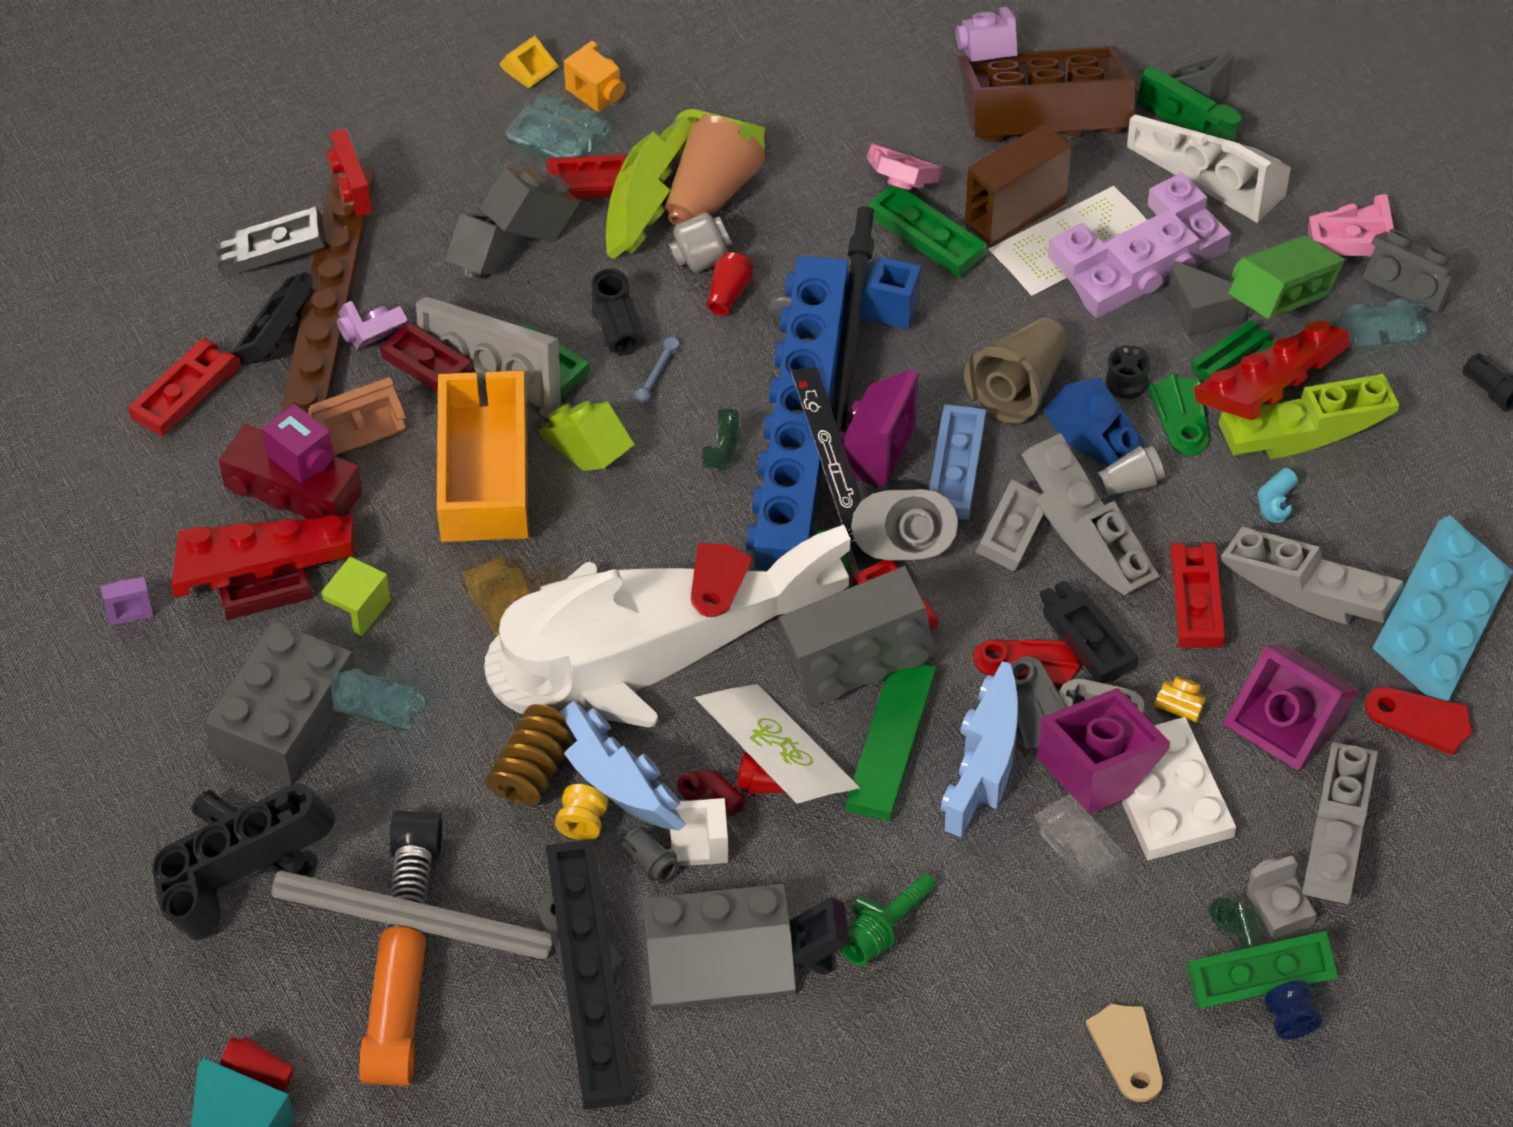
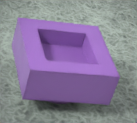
M145 576L135 579H123L100 586L110 626L154 617Z

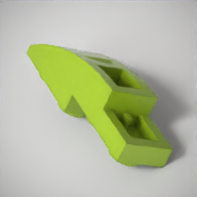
M684 115L665 129L660 137L652 131L634 145L626 157L616 178L607 213L606 248L607 255L611 259H615L625 250L629 253L634 252L647 236L643 229L647 224L651 226L664 212L665 207L661 203L670 192V189L663 182L672 172L668 165L672 160L676 161L682 156L686 139L693 124Z
M1379 374L1304 387L1301 399L1278 402L1274 405H1261V415L1253 421L1227 412H1221L1218 424L1233 456L1266 450L1271 460L1316 449L1351 436L1398 411L1400 405L1385 375Z

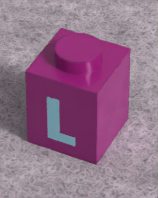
M295 404L262 428L267 456L302 484L315 473L317 474L325 470L329 463L334 460L330 431Z

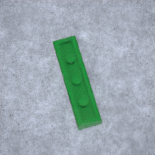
M921 664L914 668L906 667L887 673L853 779L860 789L849 791L846 801V812L891 822L935 680L936 667Z

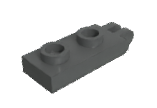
M313 207L236 231L231 235V239L217 244V267L223 271L234 269L237 272H245L325 247L323 216L317 207Z

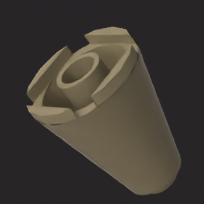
M1040 318L977 350L965 365L964 382L972 400L974 401L978 398L987 407L986 414L1003 423L1019 424L1034 415L1040 408L1068 347L1069 340L1065 329L1052 319Z

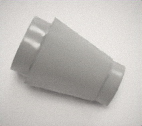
M1138 446L1106 467L1103 471L1098 472L1097 478L1102 491L1108 497L1113 494L1156 486L1158 480L1165 478V473L1154 447L1149 446L1143 449L1141 446Z

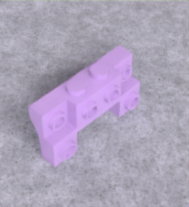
M1181 172L1149 189L1148 206L1154 211L1156 216L1104 243L1084 223H1081L1050 239L1048 257L1072 283L1085 308L1098 319L1144 294L1154 292L1161 285L1167 283L1170 279L1171 265L1174 261L1195 268L1228 251L1231 233L1206 209L1207 196Z

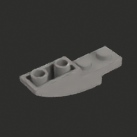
M1061 433L1028 448L1021 454L1043 491L1042 494L1035 498L1038 505L1061 538L1097 576L1123 595L1159 577V574L1115 501L1104 506Z
M1241 527L1221 555L1224 564L1259 588L1298 608L1345 625L1349 623L1353 615L1385 624L1404 588L1403 580L1323 560L1321 549L1318 546L1246 527Z
M1332 742L1302 895L1349 904L1378 751Z

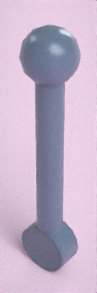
M668 337L663 341V353L644 386L635 391L634 397L638 403L645 404L650 401V391L669 357L679 352L678 339Z

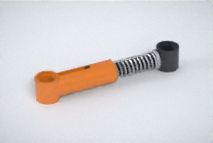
M393 811L390 826L391 857H395V866L393 867L394 873L392 875L390 896L426 904V894L428 892L426 887L429 885L427 880L430 877L428 873L431 870L429 866L434 858L440 857L443 826L441 812ZM387 923L385 930L380 933L367 1035L363 1036L360 1049L359 1076L361 1084L411 1086L415 1064L414 1036L427 941L421 931Z

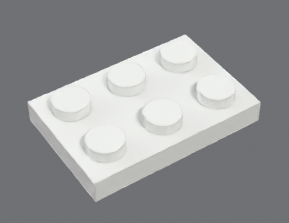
M1186 717L1154 725L1170 741V749L1131 795L1121 801L1147 861L1235 837L1236 825Z

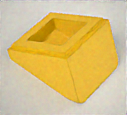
M533 36L507 54L499 63L505 72L528 89L559 67L536 36Z

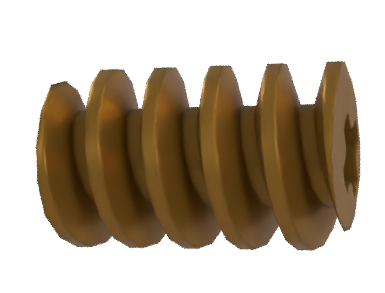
M533 704L526 708L523 718L520 719L515 727V732L509 737L507 746L499 754V760L492 766L491 774L485 779L488 788L502 799L529 807L536 806L540 802L541 796L539 792H544L549 786L548 778H552L557 772L556 764H560L565 758L564 750L569 749L573 743L572 736L566 730L568 725L564 716L555 708L542 704Z

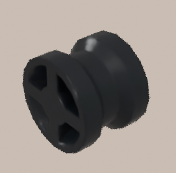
M1130 345L1117 347L1111 352L1108 357V372L1106 375V386L1110 393L1121 399H1134L1145 393L1148 387V373L1150 371V358L1143 349Z

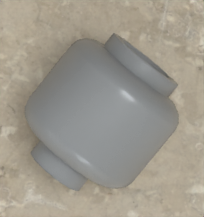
M707 212L700 213L677 224L673 229L676 241L669 244L679 267L687 263L690 270L694 273H701L715 266V261L722 258L724 253L729 252L728 248L733 246L720 217L713 218Z

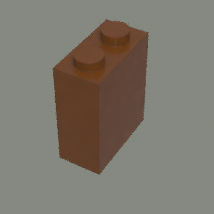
M1044 123L968 166L965 224L992 247L1066 204L1071 146L1062 135H1057Z

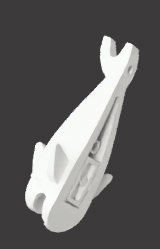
M842 525L817 534L779 558L767 572L747 571L729 611L712 618L698 613L690 602L694 569H613L597 573V567L594 563H584L566 580L540 586V591L525 595L514 601L505 610L500 620L499 635L490 644L485 656L484 668L487 683L494 695L503 704L520 714H523L526 708L533 704L546 705L555 708L560 713L561 710L574 700L588 712L592 708L596 709L606 720L643 727H654L658 722L657 713L635 693L636 691L680 671L776 615L787 614L839 593L849 586V576L840 559L850 551L848 532L845 526Z

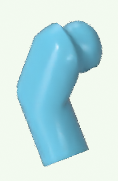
M1289 468L1281 469L1257 493L1261 514L1269 522L1281 523L1291 514L1292 505L1287 506L1285 501L1287 498L1284 496L1298 484V478Z

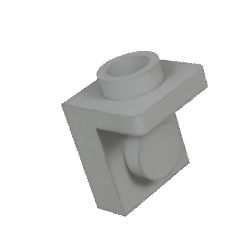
M1292 855L1279 860L1276 858L1267 859L1258 864L1250 874L1247 896L1271 939L1315 924L1317 914L1306 895H1302V888L1295 878L1298 863Z

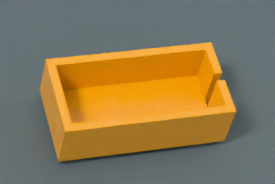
M524 371L485 372L488 406L481 407L477 373L438 374L437 516L441 542L528 538V435Z

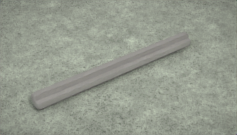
M278 871L274 877L271 892L276 898L400 927L412 928L426 933L538 959H546L551 951L552 935L547 932L290 872Z

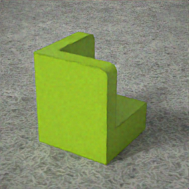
M349 557L322 590V598L324 601L349 612L354 633L363 636L391 601L387 574L353 557Z

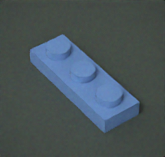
M944 404L929 490L938 492L950 501L955 508L957 519L969 520L986 421V409Z

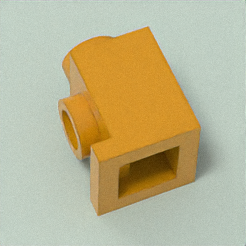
M590 41L563 61L565 89L598 113L611 103L617 102L623 96L626 84L620 80V68L613 60L605 58L598 53V44L594 41Z

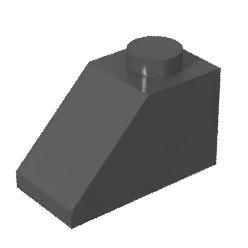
M460 213L445 260L458 265L457 272L471 278L480 279L482 274H498L527 236L503 231L487 214Z

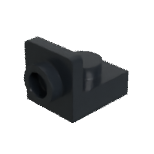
M830 897L789 920L794 962L822 975H827L833 971L831 954L849 944L845 904L836 898Z

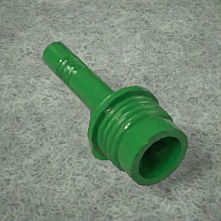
M922 874L887 907L864 897L857 898L853 905V913L857 916L847 927L849 944L840 949L843 956L852 964L861 967L865 966L870 960L877 958L883 951L892 948L895 944V935L892 927L936 887L935 880L929 874Z

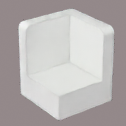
M725 798L680 801V805L676 810L686 825L679 831L670 829L671 849L677 854L679 866L729 863Z

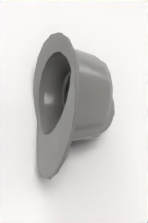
M924 489L888 490L873 493L860 502L853 513L851 528L854 540L861 550L875 559L888 561L921 560L938 556L950 547L956 537L958 519L955 508L950 501L936 491Z

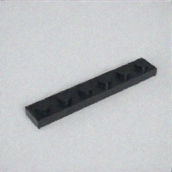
M593 839L546 845V856L583 1110L632 1104V1091Z

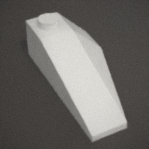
M1133 115L1130 118L1128 148L1174 175L1183 172L1200 190L1256 223L1261 221L1286 196L1290 167L1283 164L1277 158H1273L1254 147L1139 115Z

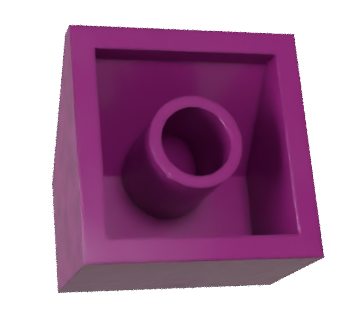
M910 369L868 386L861 401L857 399L854 401L849 415L850 425L846 432L841 430L839 434L855 480L878 487L891 481L916 428L919 372Z
M1285 644L1266 645L1225 718L1223 725L1295 770L1302 771L1338 729L1359 690Z
M1116 688L1041 717L1037 759L1090 814L1127 799L1170 749V741Z

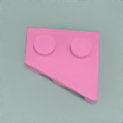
M871 143L866 158L876 172L889 176V184L911 190L912 186L924 188V184L938 183L943 170L942 166L875 143Z
M1381 194L1375 196L1374 205L1358 210V207L1352 203L1340 207L1334 212H1324L1309 217V238L1338 256L1371 257L1375 249V245L1371 244L1374 236L1394 229L1388 195Z

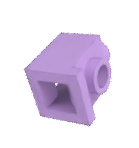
M1008 7L999 8L1000 15L998 16L992 12L976 13L972 16V19L961 20L962 26L956 27L958 49L963 50L971 62L1018 56L1016 20Z

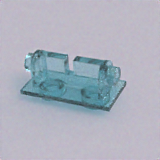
M1397 299L1386 303L1385 307L1370 308L1369 304H1356L1345 308L1333 325L1340 328L1344 327L1348 330L1351 343L1349 346L1350 350L1380 346V330H1385L1388 345L1417 342L1419 337L1426 335L1424 320H1417V316L1425 307V303H1410L1409 299Z
M356 668L351 671H344L343 673L336 670L330 671L333 708L335 711L405 732L411 731L409 715L414 710H421L425 701L424 695L420 693L417 687H407L394 682L387 687L385 679L365 674L362 670Z

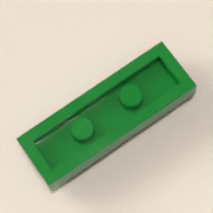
M890 185L867 203V207L874 209L873 220L958 278L986 255V243L906 189Z
M1327 931L1185 962L1196 1009L1338 978Z

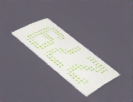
M1112 186L1004 240L988 250L1033 296L1067 278L1048 257L1050 239L1084 223L1104 243L1147 221V219L1115 186Z

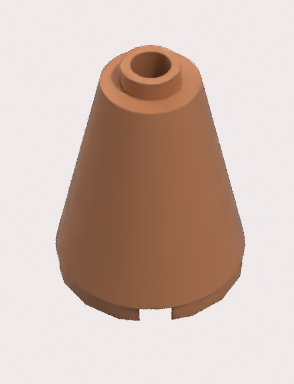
M705 114L700 120L697 118L692 124L665 205V210L669 215L668 219L674 226L703 212H707L710 215L715 214L761 169L766 160L763 148L753 136L749 142L738 133L742 127L720 116Z

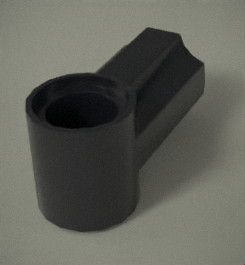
M613 268L597 272L592 279V313L599 320L609 352L617 353L619 356L634 354L639 347L644 345L645 338L629 294V279L626 274Z

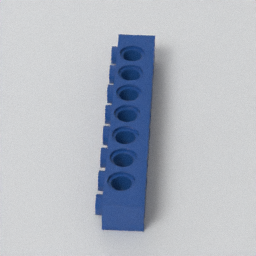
M798 255L795 272L788 271L785 296L791 297L790 307H782L780 332H786L785 342L777 341L775 367H780L779 378H771L769 403H775L774 414L766 413L764 422V439L770 441L768 451H760L758 462V476L764 477L763 487H755L753 494L752 513L758 514L757 525H749L746 550L754 552L755 569L769 570L783 555L800 543L812 538L822 462L805 412H791L796 409L804 410L791 370L817 367L831 407L848 285V260ZM810 303H818V305H809V304H810ZM813 338L814 340L806 341L802 339ZM788 446L800 447L794 450L786 449ZM785 482H790V483H793V484H795V485L789 486V487H784V486H781L780 484L785 483ZM781 519L789 521L786 524L774 523L775 521Z

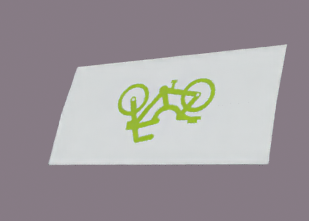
M758 684L725 689L694 697L796 804L830 794L860 789Z

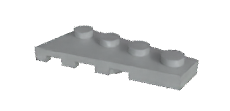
M425 297L416 302L417 327L471 360L472 367L478 373L477 376L486 381L485 372L524 371L527 402L529 401L540 408V415L548 419V415L561 407L558 338L430 297Z

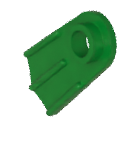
M1171 374L1160 382L1150 384L1148 391L1171 447L1182 455H1198L1206 450L1209 442L1205 407L1202 404L1196 403L1193 388L1201 384V380L1186 379ZM1191 434L1194 435L1196 438L1187 439L1183 437V435Z

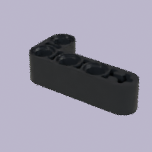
M296 783L165 846L155 856L152 864L153 878L163 917L191 939L201 940L209 937L218 928L221 920V910L216 890L327 836L335 822V813L332 808L308 786Z

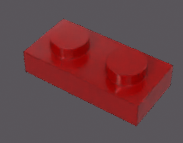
M346 128L330 132L332 149L326 151V156L332 175L337 173L340 175V178L337 179V184L343 203L350 201L356 217L372 213L368 183Z

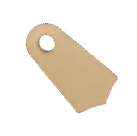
M1109 1004L1101 1012L1087 1019L1086 1026L1120 1092L1126 1098L1136 1102H1146L1154 1099L1162 1089L1163 1079L1144 1008L1142 1006ZM1136 1080H1143L1148 1086L1139 1089L1131 1083Z

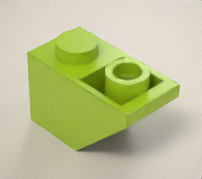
M584 401L575 407H571L570 404L562 405L548 415L550 422L538 431L546 442L583 471L604 469L635 445L609 402L590 404L589 401Z

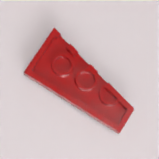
M1326 321L1309 323L1304 327L1303 331L1292 337L1278 339L1273 343L1272 347L1259 354L1248 355L1238 365L1228 370L1217 371L1211 374L1209 380L1193 387L1196 403L1253 421L1261 415L1260 406L1266 402V404L1274 405L1284 397L1282 391L1287 385H1300L1308 379L1306 372L1308 369L1322 368L1351 345L1349 332L1347 329L1332 326Z
M327 515L313 519H283L277 522L238 523L232 526L194 527L187 530H179L171 583L174 598L190 595L189 587L210 583L211 589L230 585L229 578L252 572L255 573L256 579L274 575V571L278 570L282 565L290 563L299 569L353 556L355 540L353 515Z

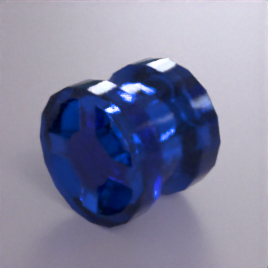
M1291 981L1283 983L1270 990L1264 998L1268 1012L1274 1014L1276 1018L1273 1026L1277 1036L1281 1039L1292 1040L1304 1037L1318 1029L1322 1024L1323 1018L1319 1009L1311 1004L1313 993L1307 982Z

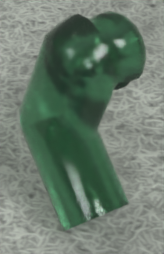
M726 408L717 411V447L705 446L702 449V465L705 469L718 468V471H722L729 466L739 443L738 410Z
M1217 897L1211 902L1209 914L1213 923L1220 929L1238 938L1240 950L1264 945L1257 916L1251 909L1227 897Z

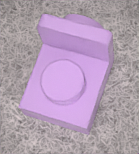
M349 301L343 304L338 312L340 318L337 319V324L343 338L347 342L352 340L356 350H359L396 333L408 320L401 306L389 311L386 306H382L364 315L365 322H362L353 302Z

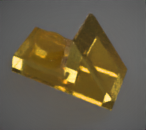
M501 556L461 574L462 585L496 636H498L500 620L505 610L514 601L530 594L521 570L518 566L509 569Z

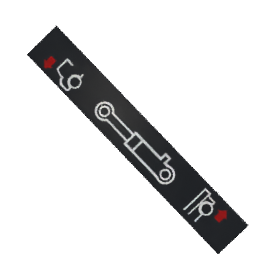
M817 367L793 369L791 373L842 525L845 526L850 537V549L857 570H864L882 561V559H875L863 552L854 540L851 528L852 518L862 499Z

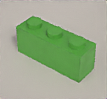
M1304 235L1241 258L1233 269L1232 278L1234 281L1228 294L1267 319H1271L1328 296L1345 259Z

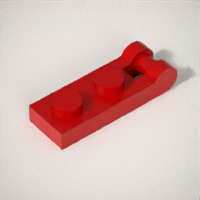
M206 338L199 340L128 407L130 418L159 436H165L224 378L230 379L237 373L240 367V358L229 351L222 353L218 350L217 344Z
M1170 543L1169 564L1172 573L1178 648H1223L1225 635L1216 544L1201 543L1200 547H1185L1184 543Z

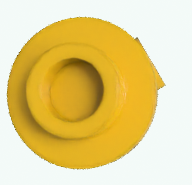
M1175 676L1173 682H1163L1154 707L1182 718L1186 717L1187 720L1197 723L1201 717L1206 696L1199 692L1200 684Z

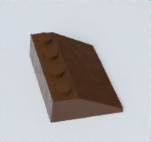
M1115 46L1017 52L1018 56L972 62L968 56H959L969 123L974 136L981 137L984 141H999L1004 139L1005 135L1020 134V136H1023L1044 123L1054 132H1060L1066 136L1081 135L1084 133V130L1100 129L1104 133H1118L1123 131L1124 127H1129L1130 118L1135 115V80Z

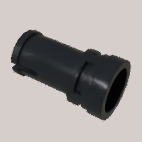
M1481 353L1471 356L1463 367V375L1488 393V397L1495 401L1499 408L1505 412L1511 411L1513 409V375L1508 372H1502Z

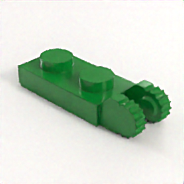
M1153 66L1148 67L1143 72L1137 98L1138 105L1175 126L1237 143L1238 134L1233 130L1239 129L1242 122V116L1237 110H1233L1229 105H1216L1215 101Z

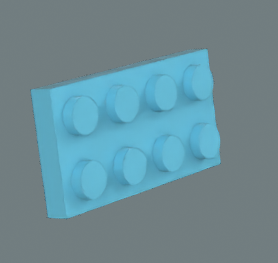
M1451 515L1439 520L1372 649L1426 696L1448 701L1513 571Z

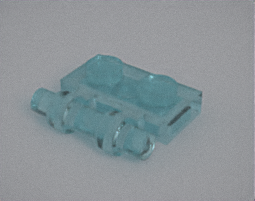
M539 94L534 101V108L526 105L505 130L506 142L546 159L584 157L595 146V134L605 137L609 131L610 123L598 118V114L586 108L581 111L569 106L565 99L557 96L550 98Z

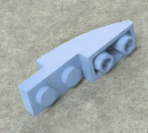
M1004 661L1001 662L994 677L987 675L980 689L979 700L981 702L976 711L969 709L963 720L960 734L966 737L965 756L959 769L961 778L957 786L951 784L948 786L941 802L940 810L946 812L944 831L958 837L963 836L979 803L997 809L1011 773L1016 743L1018 699L1011 664Z
M573 700L560 711L577 739L564 754L574 768L590 784L625 811L645 822L677 831L686 825L676 810L680 805V801L665 784L658 782L657 778L661 775V772L647 755L643 753L637 757L626 747L621 746L616 739L609 737L606 732L611 727L596 709L592 708L588 712Z

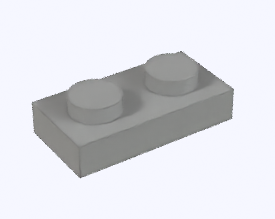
M1011 479L975 552L1015 572L1044 513L1035 500L1040 493Z

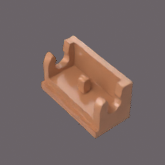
M390 377L312 404L309 407L308 415L330 431L334 456L405 431V425L402 420L405 419V414Z

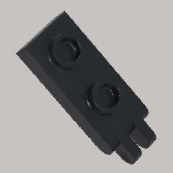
M303 272L287 278L281 288L271 295L231 352L240 358L241 365L258 359L265 361L278 349L279 344L277 340L283 332L296 323L299 318L297 311L309 296L310 288L313 284L312 276L309 273Z
M1062 581L1055 585L1056 593L1052 588H1047L1040 592L1041 600L1045 605L1043 607L1044 617L1096 682L1105 684L1137 668L1139 656L1084 590L1081 589L1075 592L1066 581Z

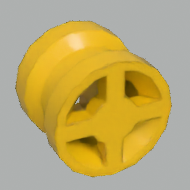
M572 784L566 787L562 796L564 808L560 809L556 815L555 827L560 833L574 840L596 839L602 827L599 818L607 810L608 798L597 788L589 785Z

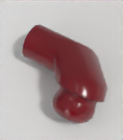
M716 771L687 772L682 774L677 781L679 793L688 801L725 798V810L730 815L739 813L747 802V799Z

